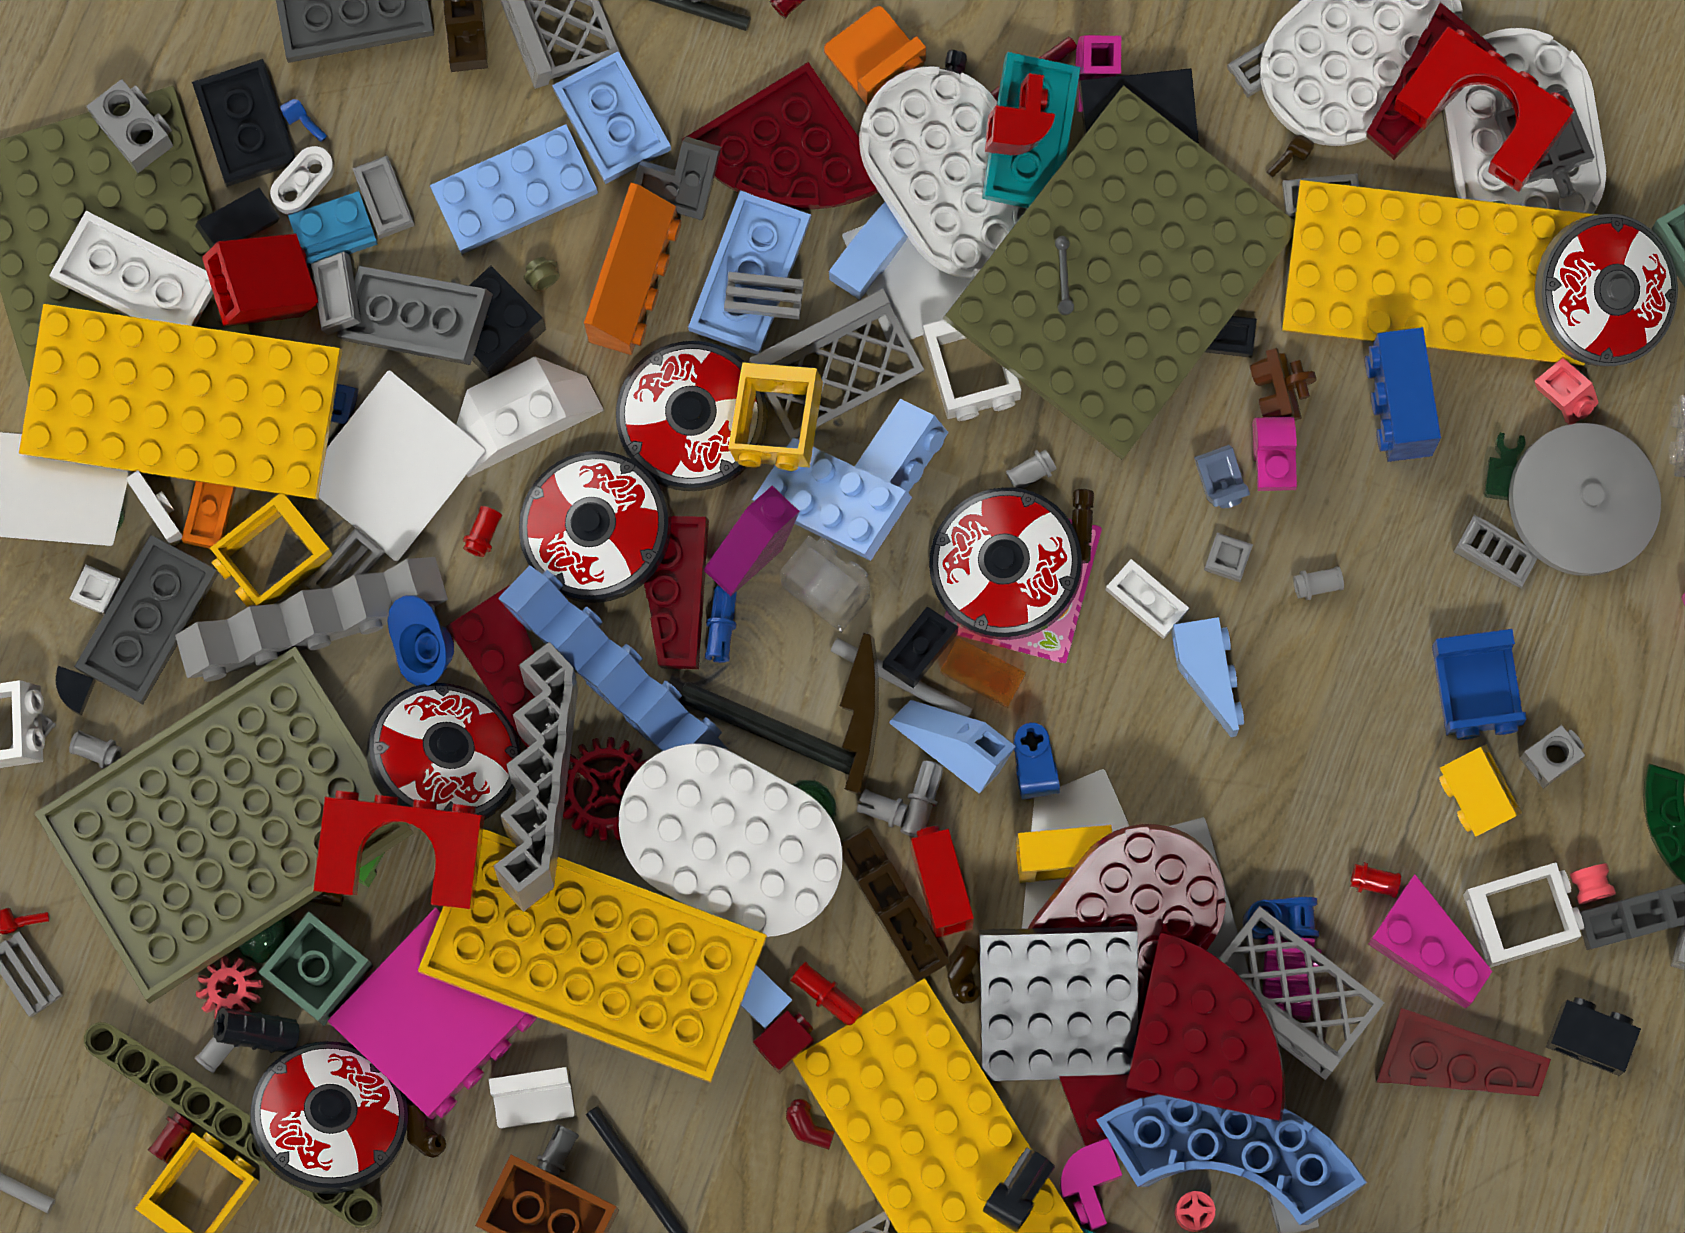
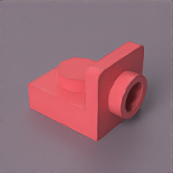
M1561 358L1534 381L1537 390L1562 411L1564 420L1569 425L1575 424L1580 419L1589 416L1598 405L1593 383L1564 358Z

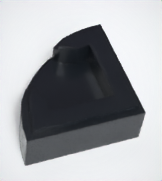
M58 666L55 679L58 694L69 709L82 716L96 680Z

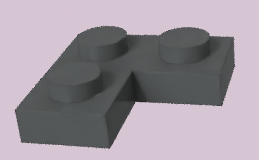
M685 137L682 141L676 170L642 160L638 165L634 183L675 205L678 214L703 220L722 147Z

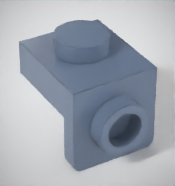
M1227 445L1194 457L1206 498L1214 507L1230 508L1242 502L1241 498L1250 495L1248 486L1243 482L1233 447Z

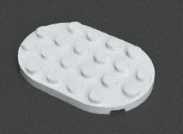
M1301 0L1277 23L1266 41L1262 52L1260 81L1269 108L1288 130L1296 135L1308 138L1313 143L1328 146H1345L1368 139L1366 131L1389 91L1395 85L1406 61L1409 60L1423 31L1427 29L1439 3L1444 4L1462 20L1463 9L1461 1Z
M1508 28L1482 36L1497 49L1496 52L1506 59L1507 66L1518 73L1520 71L1529 73L1539 82L1538 86L1548 93L1568 90L1594 154V159L1592 162L1575 167L1568 172L1572 186L1576 191L1569 197L1567 195L1566 198H1560L1553 178L1531 182L1524 185L1520 192H1517L1488 172L1491 160L1504 143L1495 120L1496 113L1513 107L1500 91L1485 85L1466 86L1443 109L1454 185L1458 198L1594 214L1605 188L1606 164L1594 90L1584 64L1573 50L1570 52L1563 45L1553 40V36L1537 30Z
M935 66L915 68L889 80L879 89L869 103L863 115L859 134L862 161L871 181L916 250L929 263L941 271L956 277L973 279L1028 208L982 199L989 152H985L988 115L997 105L993 95L978 81L964 73L958 74Z
M692 743L662 751L650 758L638 769L623 794L619 810V834L629 862L636 872L650 885L688 906L766 934L767 937L778 936L795 931L815 919L828 905L837 889L842 871V846L837 829L827 811L808 793L725 748L710 744Z

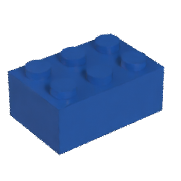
M1423 327L1377 333L1373 346H1369V356H1365V367L1368 379L1374 378L1375 392H1371V404L1373 414H1380L1381 429H1377L1379 451H1386L1387 462L1433 456L1441 439Z

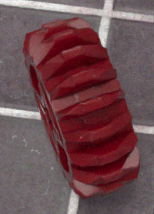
M608 737L607 748H601L599 739L595 738L592 740L594 750L591 752L587 751L584 744L578 746L579 752L582 755L579 760L570 754L569 763L573 768L572 770L568 769L567 793L565 794L564 805L570 804V806L564 809L563 818L570 819L577 816L571 825L575 831L581 829L584 824H587L585 837L589 839L594 835L596 829H600L599 836L601 841H607L608 830H614L616 840H621L619 816L604 819L594 817L593 815L595 812L599 813L606 806H615L620 809L624 794L622 786L627 780V775L631 770L636 773L649 759L638 763L643 755V751L637 748L629 755L630 743L627 740H624L619 750L615 749L616 744L613 737ZM605 760L622 763L619 767L616 765L614 769L606 773L599 772L590 767L597 762ZM581 775L593 787L592 793L587 799L588 803L583 809L576 799V787ZM597 781L601 784L603 782L609 784V781L614 782L613 787L618 798L614 795L608 797L607 794L606 797H602Z

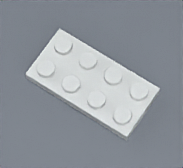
M85 211L49 275L52 280L124 316L196 326L213 295L206 270L88 211Z

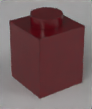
M787 1010L753 1041V1046L780 1074L792 1063L794 1058L814 1043V1039L810 1035L814 1029L799 1012L793 1017Z

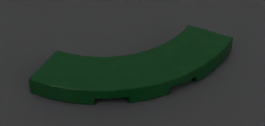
M1648 764L1643 789L1644 813L1651 839L1664 863L1684 884L1685 774Z

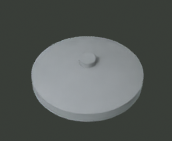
M1575 423L1548 432L1537 439L1523 453L1512 474L1509 487V507L1512 521L1519 537L1539 560L1567 574L1595 576L1614 571L1626 565L1645 549L1652 539L1659 522L1661 492L1656 473L1650 461L1632 440L1606 426Z

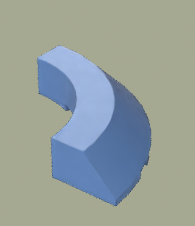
M1154 1095L1120 1106L1096 1119L1137 1187H1149L1164 1178L1191 1170L1212 1169L1245 1177L1264 1187L1265 1190L1276 1197L1290 1211L1299 1225H1309L1342 1204L1368 1183L1352 1160L1334 1141L1314 1125L1285 1108L1282 1122L1167 1096Z

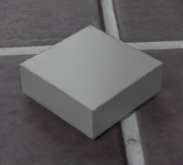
M1217 533L1204 571L1241 582L1253 544Z

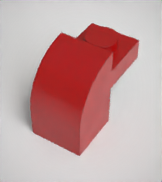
M1029 73L1023 80L1020 88L1019 109L997 105L988 115L985 152L1020 155L1035 148L1048 133L1054 122L1055 114L1040 112L1045 110L1048 99V89L1043 88L1044 75Z

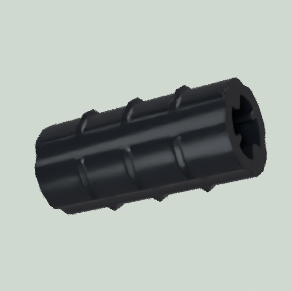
M221 1008L218 1011L213 1028L214 1038L218 1043L234 1045V1047H249L252 1050H269L270 1053H287L296 1048L300 1033L299 1024L296 1019L280 1017L278 1014L273 1016L262 1014L261 1012L254 1013L244 1011L243 1009L236 1010L230 1008Z

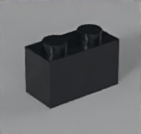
M1574 997L1573 1002L1566 1000L1562 1003L1546 1048L1617 1076L1625 1073L1641 1028L1632 1025L1633 1019L1617 1012H1611L1610 1016L1595 1011L1596 1005L1578 997Z

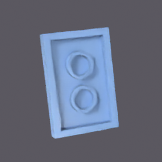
M619 52L552 85L557 98L605 184L638 168L642 160L649 162L671 150L669 141Z

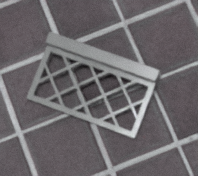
M500 0L535 89L549 85L550 79L585 69L619 52L599 0H578L592 8L594 14L589 23L569 15L576 0L570 1L565 12L546 4L547 0ZM531 6L537 8L535 14H534V12H533ZM542 11L561 19L555 34L539 27L537 20ZM595 21H597L599 28L593 26ZM566 22L585 30L579 45L559 37ZM589 33L604 39L608 50L595 54L584 49L583 46ZM544 39L550 41V44H549L548 47H547L546 42H545ZM555 44L574 52L569 63L555 67L550 55ZM579 55L585 57L577 60Z
M884 289L873 293L748 360V363L788 366L799 360L797 367H802L804 358L811 353L828 357L821 378L823 387L826 384L846 392L841 406L835 409L819 406V410L826 412V414L817 418L816 428L924 371L921 362L889 304L890 301ZM886 315L893 328L889 343L867 336L871 322ZM866 325L863 335L853 332ZM847 335L861 340L855 360L834 354L838 339ZM895 335L902 347L893 344ZM865 342L887 348L881 368L859 362ZM832 343L830 352L821 350V348ZM891 349L906 354L913 368L902 374L885 370ZM832 359L854 365L847 386L826 379ZM858 367L879 373L875 388L866 392L852 387ZM883 375L893 378L881 384ZM765 392L790 441L793 437L798 438L801 427L794 430L787 417L791 402L805 406V400L795 398L793 394ZM850 392L860 395L847 402ZM778 398L787 400L784 410Z
M1259 906L1219 959L1226 963L1233 954L1249 953L1252 973L1239 976L1245 982L1246 980H1253L1254 987L1250 984L1248 985L1267 1012L1277 1035L1279 1045L1326 1080L1385 1002ZM1259 920L1273 930L1275 944L1254 946L1252 929ZM1280 936L1288 942L1281 943ZM1246 938L1247 947H1239L1242 941ZM1297 948L1304 954L1306 968L1285 970L1282 949ZM1276 950L1279 971L1258 973L1255 952ZM1311 960H1313V961H1314L1316 964H1318L1319 966H1317V967H1312V961H1311ZM1328 972L1335 977L1337 992L1316 994L1313 973ZM1307 974L1310 995L1289 997L1286 976ZM1280 977L1283 998L1268 999L1261 994L1259 979ZM1343 984H1344L1346 987H1348L1350 990H1349V991H1344V989H1343ZM1359 996L1372 1007L1364 1017L1348 1018L1345 997ZM1338 998L1341 1019L1321 1021L1318 1000ZM1311 1001L1314 1022L1299 1023L1292 1017L1290 1003ZM1284 1004L1285 1011L1277 1005ZM1349 1024H1358L1350 1034ZM1343 1025L1345 1042L1338 1051H1335L1324 1042L1322 1027ZM1315 1028V1030H1316V1035L1313 1034V1033H1312L1311 1031H1309L1308 1029Z

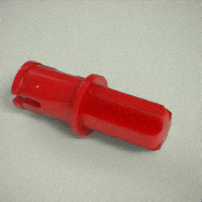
M804 962L790 980L817 1001L815 1005L818 1008L822 1005L846 1025L855 1023L863 1013V1009L837 988V982L830 983L809 966L807 962Z

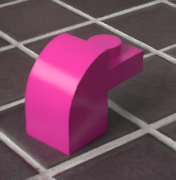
M1084 35L1079 37L1075 66L1081 67L1079 80L1115 77L1116 74H1121V36ZM1078 80L1077 112H1082Z
M1294 417L1254 418L1252 424L1253 455L1257 466V491L1296 490L1297 439Z
M1108 1138L1075 1152L1064 1166L1060 1178V1195L1062 1199L1077 1195L1079 1201L1073 1203L1076 1215L1081 1225L1088 1223L1090 1231L1104 1227L1107 1224L1094 1188L1122 1177V1172Z

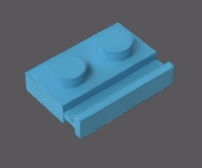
M359 191L288 215L294 234L297 233L300 246L305 251L307 268L311 267V263L341 252L351 254L378 245Z

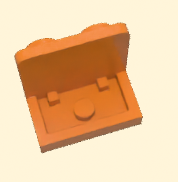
M881 6L871 9L824 46L825 55L866 105H869L875 94L889 80L905 71L923 67L924 62H926V46L917 36L910 40Z

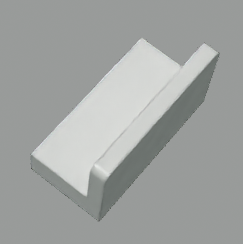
M567 1067L489 1079L490 1093L494 1098L497 1126L500 1129L573 1118L575 1116L570 1075Z

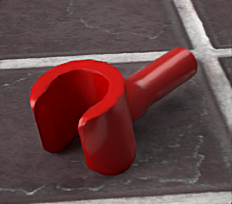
M11 908L0 910V934L3 935L10 934L19 927H24V925L49 922L48 912L15 918Z

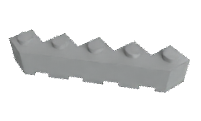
M436 558L405 559L383 573L353 575L332 588L302 590L280 604L249 606L227 620L196 622L176 634L175 637L187 678L203 677L205 682H210L225 677L228 672L254 664L257 666L267 665L295 646L299 651L307 648L309 650H317L329 646L331 641L360 632L361 634L377 632L383 628V625L388 624L389 609L395 600L403 596L415 595L425 600L433 608L434 612V607L447 601L448 598Z
M550 642L519 665L524 685L535 698L513 714L517 732L529 747L507 763V768L513 786L523 797L500 814L505 834L517 848L494 865L499 885L523 912L554 888L578 694L574 668Z

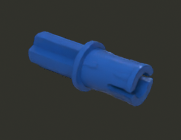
M719 585L714 589L711 618L706 620V625L709 627L705 659L710 661L712 656H714L713 662L725 663L730 659L732 630H735L737 627L736 622L733 621L737 592L730 596Z

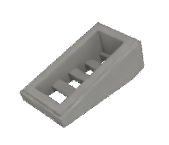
M1475 514L1454 550V553L1519 588H1522L1538 559L1524 544ZM1477 533L1484 535V538L1478 549H1476L1471 544ZM1493 540L1498 544L1491 557H1488L1484 552L1490 541ZM1504 547L1512 551L1502 566L1497 560ZM1519 554L1525 557L1517 574L1510 571V568Z

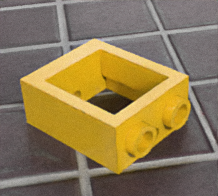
M742 362L728 447L736 462L751 468L760 467L761 464H772L779 469L795 471L798 467L810 468L823 381L817 368ZM756 391L806 395L798 449L748 444Z
M280 493L210 547L216 556V559L211 563L225 580L232 576L240 587L234 592L246 607L275 604L333 556L330 549L287 496ZM282 517L312 555L266 592L259 595L229 557L274 521Z
M1112 825L1018 833L1015 848L1019 883L1065 879L1090 847L1106 835L1112 833Z
M192 1132L135 1209L167 1233H196L158 1204L199 1150L243 1181L205 1233H222L260 1181L252 1176L256 1168L238 1155L232 1161L221 1153L225 1145L207 1132L202 1138Z

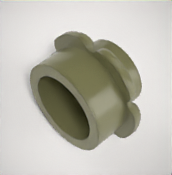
M539 257L531 261L526 266L527 272L524 275V280L527 284H531L535 291H541L550 287L560 277L556 269L557 262L555 260L548 261L545 257Z

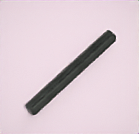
M686 682L680 692L682 697L679 700L683 704L849 775L856 755L850 751L690 682Z

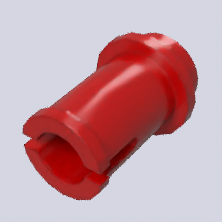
M480 506L479 513L469 535H465L463 538V542H465L463 549L474 556L485 557L486 552H491L492 550L490 542L499 520L502 518V514L492 508Z
M1363 862L1362 865L1355 864L1350 887L1357 888V892L1360 893L1364 889L1396 898L1401 883V874L1370 868L1366 862Z

